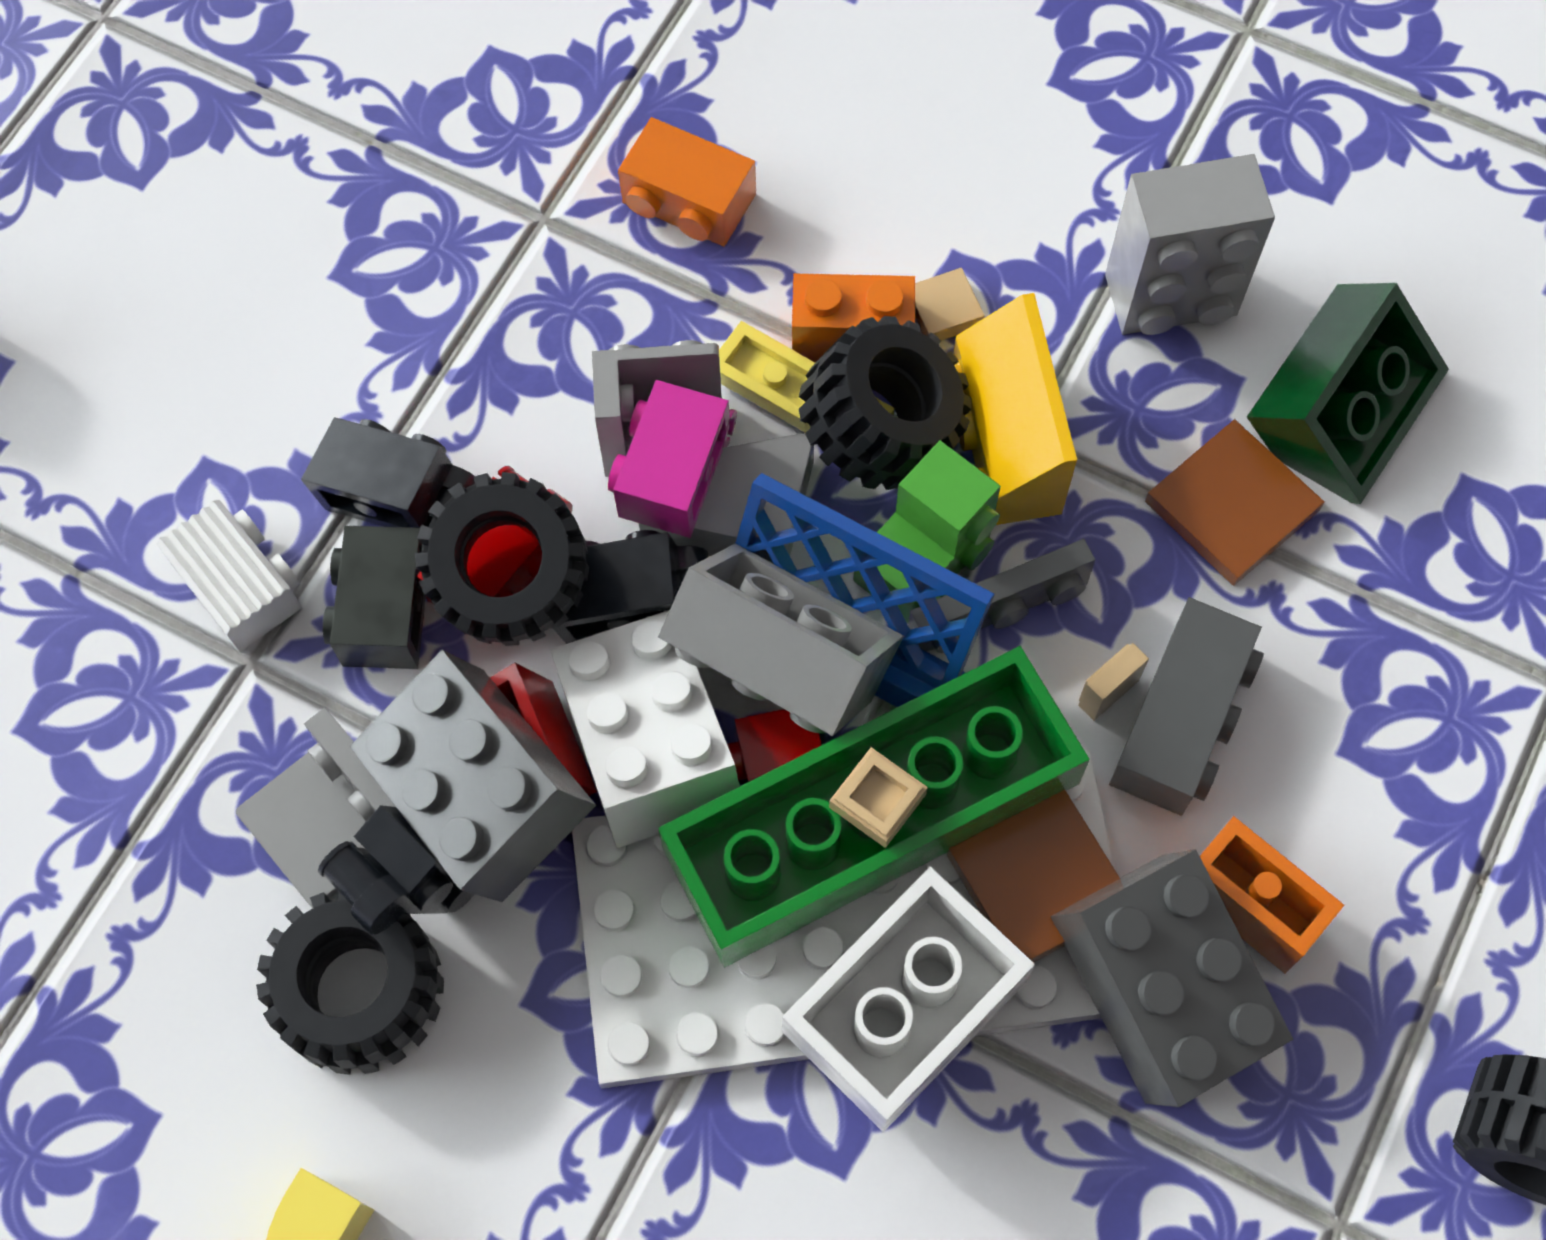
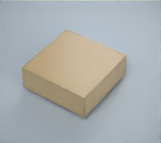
M962 267L915 283V318L924 335L928 336L932 332L940 340H944L960 334L984 319L985 315Z
M1134 643L1124 646L1086 680L1078 706L1095 721L1139 682L1149 658Z
M871 747L830 799L829 808L886 848L926 796L928 787Z

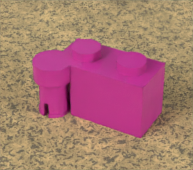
M655 381L648 401L639 400L634 408L629 427V435L633 437L628 453L626 456L621 454L616 456L609 474L608 491L614 493L619 518L691 538L723 448L728 447L730 443V437H727V434L732 436L734 432L737 411L734 409L729 410V400L663 381Z

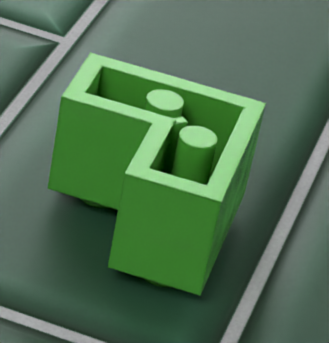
M939 440L898 484L896 512L877 533L956 574L964 567L972 571L980 565L994 545V540L990 538V535L1000 518V514L996 512V506L1001 486ZM888 564L877 566L890 591L909 587L901 571ZM855 571L853 581L872 595L860 572ZM947 595L938 596V597H935V598H936V600H937V599L942 598V597L947 596ZM917 601L898 605L907 624L909 623L910 610L920 607Z

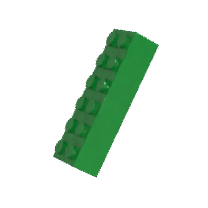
M1020 645L658 827L662 849L718 958L725 968L947 853L949 848L1063 790L1067 791L1079 785L1090 759ZM871 747L928 787L926 796L886 848L829 808L830 799Z

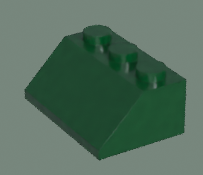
M1397 283L1337 284L1247 415V419L1269 451L1283 464L1348 502L1361 504L1449 368Z

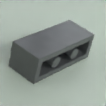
M1188 597L1110 780V786L1180 816L1183 815L1193 797L1205 801L1219 769L1218 764L1208 761L1216 740L1224 744L1229 742L1242 711V708L1231 704L1238 685L1248 689L1251 687L1264 657L1263 652L1253 649L1262 626Z

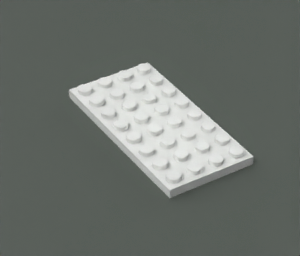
M1085 750L1090 760L1081 782L1066 792L1114 867L1091 751ZM606 815L584 818L572 830L599 1085L602 1089L809 1060L783 1034L782 1016L929 867H932L975 909L978 910L948 859L947 853L724 968L662 849L659 834L616 848ZM1064 946L1034 962L1035 965L1027 982L976 1036L1100 1019L1101 1016Z

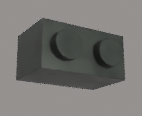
M344 526L342 548L333 549L330 562L331 581L334 586H337L334 606H327L323 616L325 644H330L343 667L418 669L426 601L425 594L417 579L420 571L416 568L415 553H422L423 544L417 539L420 528Z

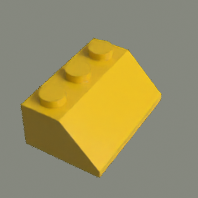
M1029 293L1017 297L958 334L955 339L953 353L959 361L954 365L958 373H965L969 384L963 392L972 398V410L965 415L970 423L967 431L959 437L960 445L963 451L972 450L976 468L1001 486L996 506V512L1000 514V518L996 525L1061 515L1077 463L1035 293Z

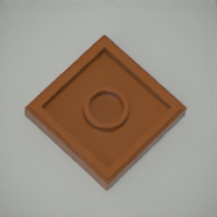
M1236 419L1231 421L1152 488L1145 499V502L1233 586L1315 516L1325 502Z
M1066 790L949 848L947 853L948 859L980 913L1033 963L1065 946V941L1050 916L1120 879Z

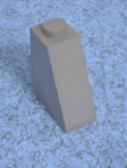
M801 433L724 447L691 538L671 532L668 533L677 546H698L707 550L708 556H712L735 544L752 483L761 473L806 496L814 464V445H810L806 435ZM766 501L764 510L776 532L794 528L786 511ZM639 523L640 530H654L660 533L667 532ZM793 543L784 545L789 556L791 555ZM766 549L752 552L774 564Z

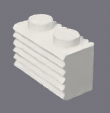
M220 499L212 500L209 507H203L199 514L191 515L187 522H181L179 527L170 530L167 536L159 537L156 544L236 649L242 652L302 608L292 592V589L301 583L278 553L267 560L259 550L257 545L264 541L265 538L243 509L232 516Z

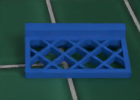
M763 473L752 483L735 543L751 552L766 549L774 565L805 582L822 579L832 597L861 613L880 609L889 628L904 636L875 696L899 707L966 673L963 671L993 600L994 593ZM766 501L786 511L794 528L776 532L764 510ZM830 534L842 540L851 557L832 561L820 536ZM802 541L815 566L797 570L784 545ZM888 564L901 571L909 587L890 591L877 566ZM859 571L872 595L853 599L841 574ZM947 595L970 607L971 610L968 617L948 622L935 597ZM917 601L929 626L910 629L898 605ZM938 640L949 663L924 651L919 647L918 643Z

